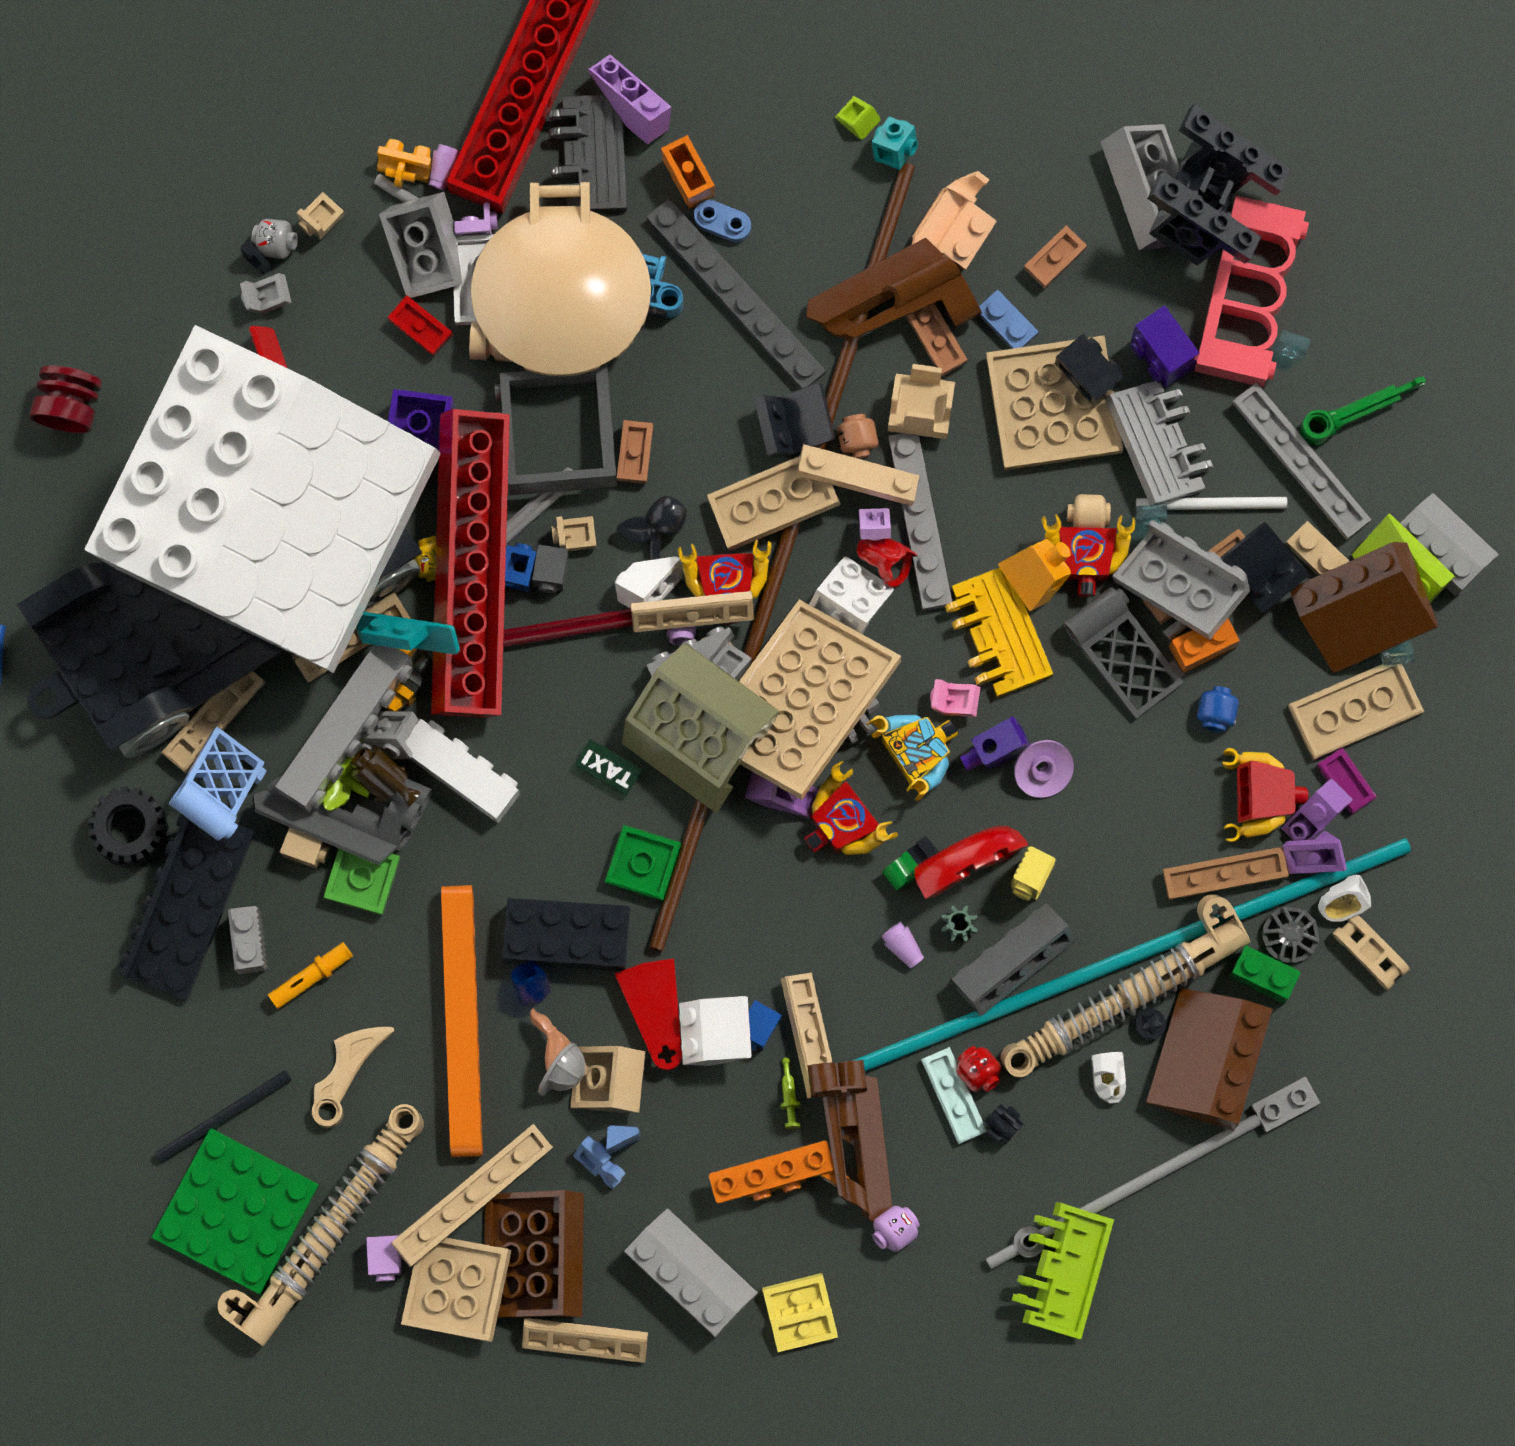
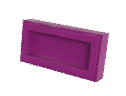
M1343 747L1316 765L1327 782L1332 778L1353 799L1346 807L1351 815L1377 798Z

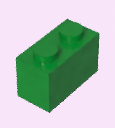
M1245 945L1229 978L1285 1004L1301 972Z

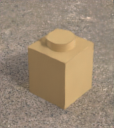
M289 827L280 854L284 858L317 869L320 862L325 863L330 846L321 840Z

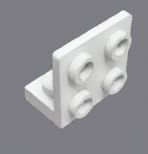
M844 556L817 588L809 605L863 634L872 617L890 597L894 588L886 585L883 580L849 557Z

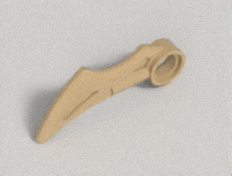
M393 1027L362 1029L334 1040L337 1052L335 1066L331 1073L324 1080L315 1084L312 1116L320 1127L326 1129L333 1128L342 1121L344 1115L340 1104L342 1098L364 1061L384 1040L394 1033ZM325 1104H332L336 1108L335 1117L327 1121L321 1119L319 1116L320 1108Z

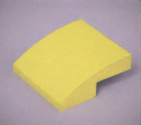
M822 1273L762 1288L778 1352L838 1338Z

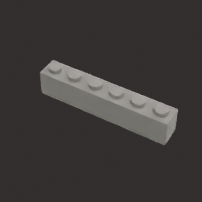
M378 645L372 647L275 786L280 794L308 812L313 807L317 808L320 806L326 796L324 791L330 782L335 783L344 770L341 766L348 756L352 758L361 746L359 740L365 732L370 733L378 722V713L382 707L387 708L396 695L394 690L400 682L405 683L413 671L411 667L413 662L409 655L397 648Z

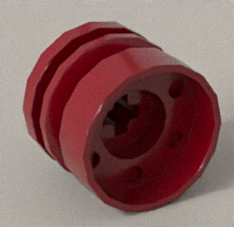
M54 365L41 367L39 377L42 380L37 382L36 387L46 395L33 398L29 415L30 419L37 424L59 431L78 434L91 432L95 410L85 404L98 402L99 396L95 392L101 390L102 381L98 377L76 368Z

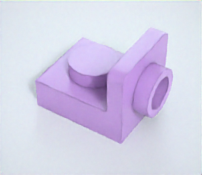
M483 203L484 220L468 216L463 217L461 221H455V235L492 234L493 229H498L497 212H491L490 203Z
M889 508L859 509V533L861 539L876 541L891 538Z

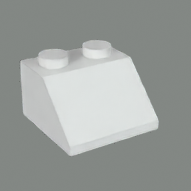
M748 996L699 999L679 1004L683 1065L712 1066L751 1058Z

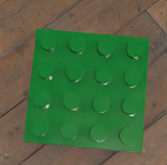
M210 1128L151 1238L262 1295L320 1185Z

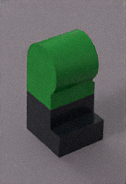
M925 835L914 846L904 852L901 857L889 864L882 873L896 891H900L916 880L914 875L915 867L939 851Z

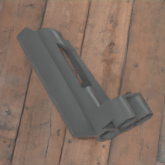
M282 776L274 779L265 791L253 794L252 800L255 813L379 865L395 850L400 851L408 844L428 804L432 789L406 779L404 782L405 786L421 791L420 796L411 806H407L402 795L398 792L393 795L389 806L351 793L349 800L343 805L344 810L338 808L333 811H326L322 802L319 807H313L308 812L278 792L275 786Z

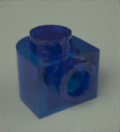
M524 963L512 971L511 978L517 997L524 1006L531 1002L540 1003L546 998L547 994L551 993L547 976L538 964Z

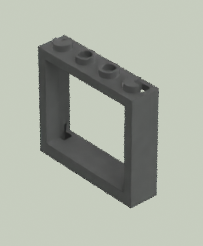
M607 364L601 365L597 370L575 376H547L530 371L500 373V384H495L496 402H502V412L497 413L510 414L509 496L617 487ZM597 382L603 468L516 475L510 390Z

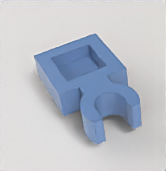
M589 1136L580 1144L573 1155L595 1177L599 1174L605 1184L611 1189H614L626 1174L622 1168L609 1161L611 1156L607 1153L605 1147Z

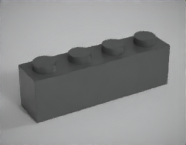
M1046 903L1040 909L1034 910L1019 926L1009 930L1004 938L994 946L985 949L981 956L969 966L963 967L952 978V981L960 995L982 1016L1076 940L1069 926Z

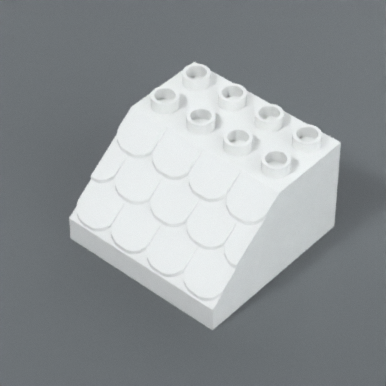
M195 325L84 550L133 578L334 673L441 453L435 447L307 377Z

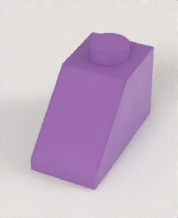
M751 772L745 798L765 807L811 818L813 813L811 807L818 788L811 786L801 800L756 773Z

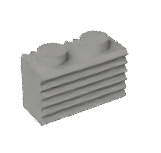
M256 906L228 910L234 967L238 974L262 972L269 968L266 965L268 961L266 960V948L264 947L266 943L263 941L265 937L263 936L264 931L262 929L264 925L261 923L263 920L261 918L262 913Z

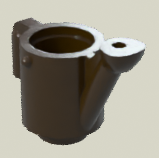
M377 746L371 749L367 747L362 748L350 762V765L353 767L350 775L375 797V802L383 803L398 792L402 795L407 806H411L421 794V791L404 785L407 779L405 768H400Z

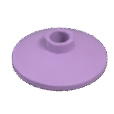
M1051 740L1035 742L1026 747L1018 756L1014 767L1015 780L1022 791L1030 796L1038 798L1053 796L1063 790L1071 780L1074 770L1073 758L1066 747L1058 742ZM1045 761V765L1042 768H1036L1039 763Z

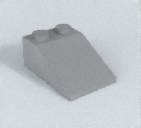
M444 192L390 206L379 214L407 296L413 298L462 284L454 222Z

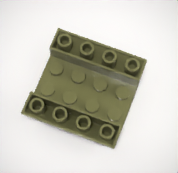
M684 643L656 669L625 719L622 744L717 813L733 788L728 784L729 779L754 739L766 736L780 711L690 645Z

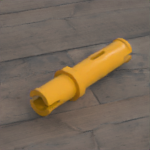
M342 942L322 957L319 955L315 957V962L270 992L268 996L276 1008L279 1009L323 977L329 978L332 976L331 972L352 958L353 955L345 943Z

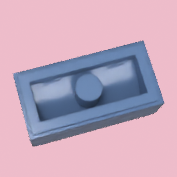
M610 1125L607 1131V1153L611 1155L639 1141L641 1135L638 1127Z

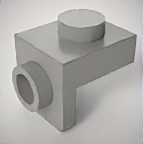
M278 273L256 283L248 281L240 283L242 290L241 300L247 311L263 315L292 303L284 274Z

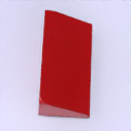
M250 327L249 331L257 354L287 368L273 328Z

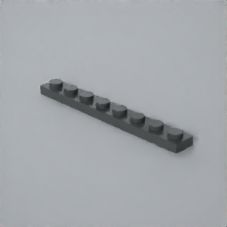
M669 198L647 216V221L800 389L813 385L826 374V370Z

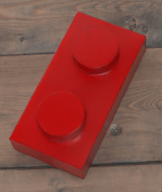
M407 295L387 317L388 321L433 357L453 335L451 330Z

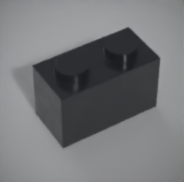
M1082 334L1056 356L1054 364L1095 408L1121 385L1123 380L1121 374L1123 372L1114 360L1108 361L1101 353L1103 350L1094 338L1088 339Z

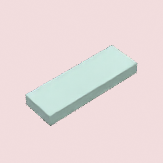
M950 1047L921 1059L958 1145L986 1133L987 1130L983 1125L984 1123L968 1087L956 1073L957 1063Z

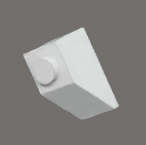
M674 556L633 563L626 571L621 572L616 579L615 587L618 602L631 608V603L663 600L683 578L680 558Z

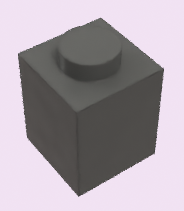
M538 545L532 580L534 586L539 587V591L556 593V590H564L569 559L568 549Z

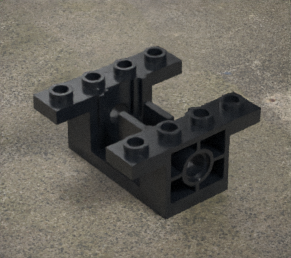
M1194 104L1188 109L1179 129V132L1193 140V142L1189 145L1175 178L1163 171L1157 176L1147 199L1160 207L1149 234L1196 266L1220 248L1246 264L1251 260L1261 236L1232 218L1231 213H1225L1232 196L1250 180L1276 196L1282 191L1291 168Z

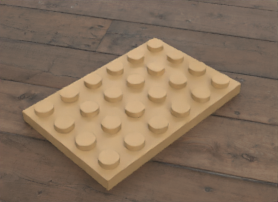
M799 599L739 681L780 711L766 736L754 739L739 764L802 800L901 662V656Z

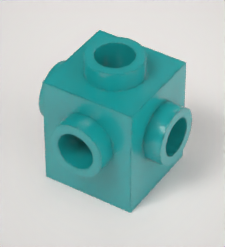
M889 116L883 126H879L875 131L874 139L872 140L874 160L900 170L909 156H913L918 148L915 126L905 120H898Z

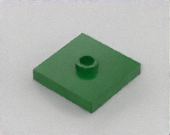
M623 825L605 884L663 902L679 854L681 842Z

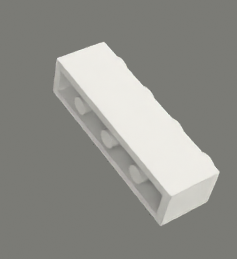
M420 719L405 742L413 753L410 760L496 823H499L520 795L519 790L516 788L518 783L505 773L500 777L491 770L493 765L479 755L476 759L467 753L469 747L459 739L454 738L451 741L443 735L445 730L434 721L430 720L429 723H426Z

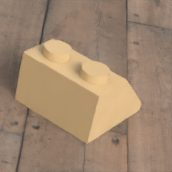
M622 1046L578 1047L584 1056L585 1074L579 1084L572 1088L570 1108L615 1113H639L645 1051Z

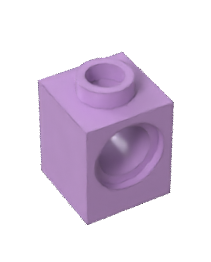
M398 1235L367 1237L368 1275L376 1277V1282L395 1281L394 1275H402L401 1256L391 1245V1242Z

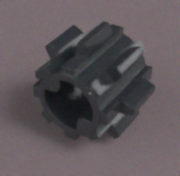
M1001 1103L983 1124L989 1129L986 1134L996 1143L1001 1140L1004 1144H1007L1024 1125L1019 1119L1021 1114L1011 1105L1006 1108Z

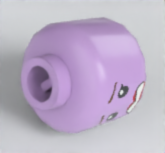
M892 1206L874 1220L875 1233L872 1236L881 1249L887 1247L893 1252H898L917 1238V1228L920 1224L909 1208Z

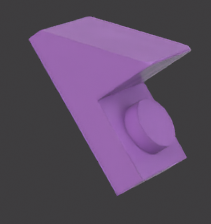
M1323 831L1315 840L1287 841L1283 845L1289 874L1336 872L1347 869L1341 841L1327 831Z

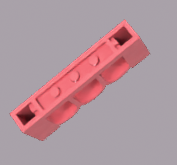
M1235 196L1231 217L1261 236L1260 240L1279 245L1285 251L1287 260L1282 266L1276 268H1268L1251 263L1244 264L1241 261L1233 260L1234 256L1222 249L1200 343V354L1194 369L1195 372L1254 385L1257 382L1263 388L1267 379L1273 380L1277 362L1271 361L1273 356L1271 349L1276 340L1278 328L1274 316L1280 312L1286 298L1287 286L1283 277L1289 273L1293 264L1299 239L1305 240L1309 225V222L1304 221L1306 211ZM1234 274L1270 284L1276 290L1278 300L1271 306L1258 307L1224 299L1229 275ZM1225 313L1261 323L1269 334L1268 341L1256 347L1215 338L1220 314Z

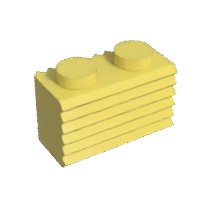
M1032 846L1028 847L1011 881V887L1014 889L1013 894L1026 901H1029L1030 898L1037 900L1056 859Z

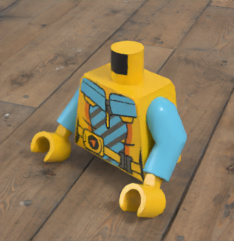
M894 715L885 718L883 716H875L866 723L867 726L873 724L877 728V731L871 734L873 738H877L885 733L882 735V743L910 784L906 790L915 789L918 791L919 795L915 798L916 801H920L928 791L941 783L949 767L948 758L950 751L945 743L959 735L950 720L936 728L928 717L921 719L917 715Z

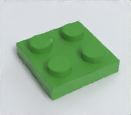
M338 849L324 899L383 916L401 857L391 854L381 864L377 865L342 849Z

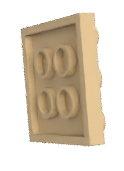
M444 1238L414 1264L401 1324L492 1342L511 1250Z

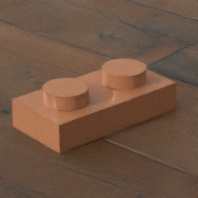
M1066 225L1024 265V270L1046 289L1087 249V245Z
M623 421L617 481L647 484L653 423Z

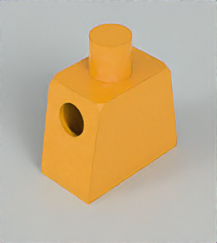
M1045 539L998 564L1029 611L1047 604L1071 575L1069 567L1064 562L1070 556V549L1063 542L1053 545L1050 540Z

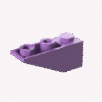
M608 55L589 68L588 72L624 124L646 144H649L669 130L671 106L613 56Z

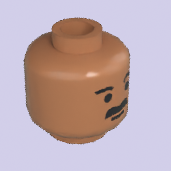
M865 414L844 417L842 419L843 423L837 427L841 452L846 455H852L853 458L857 459L870 457V451L877 448L879 444L874 421L866 418Z

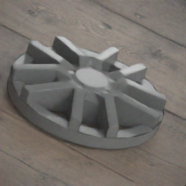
M1298 907L1277 909L1266 919L1263 925V945L1266 951L1277 961L1287 964L1302 962L1309 958L1318 946L1319 928L1316 920L1306 910ZM1289 912H1296L1300 915L1293 922ZM1281 913H1284L1288 922L1284 925L1277 917ZM1304 916L1309 920V923L1301 928L1298 922ZM1272 919L1279 929H1268ZM1311 926L1314 930V937L1304 933ZM1267 934H1278L1279 940L1268 942ZM1303 938L1313 942L1311 948L1301 943ZM1282 944L1280 955L1275 953L1270 946ZM1286 947L1292 948V958H1284ZM1297 947L1307 952L1303 956L1296 958Z

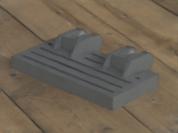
M605 95L562 97L563 109L550 111L548 119L555 122L576 121L577 126L549 129V137L552 139L577 138L578 141H564L565 166L551 168V176L554 178L579 177V183L558 185H581V182H590V211L592 212L627 211L622 119ZM581 197L567 198V206H581Z

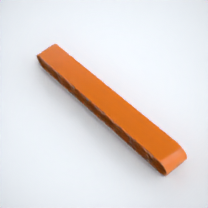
M442 886L441 903L451 1158L482 1156L473 886Z

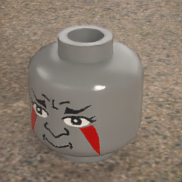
M266 218L259 225L254 226L251 243L264 257L285 259L289 256L291 250L296 249L298 235L296 232H293L292 225L289 222Z

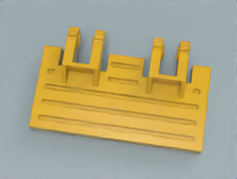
M1000 567L952 586L951 589L956 601L945 605L947 613L956 612L972 604L976 613L955 620L952 623L954 630L977 622L981 623V625L969 630L979 656L967 661L969 667L976 668L992 660H996L999 667L978 675L975 678L977 685L1003 677L1004 680L992 685L996 697L999 698L1053 676V671L1025 604Z

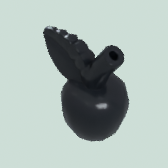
M663 496L652 504L647 511L646 518L641 516L628 518L617 526V531L631 542L641 543L649 540L648 558L660 559L662 536L673 537L680 533L686 521L687 509L684 504L674 497Z

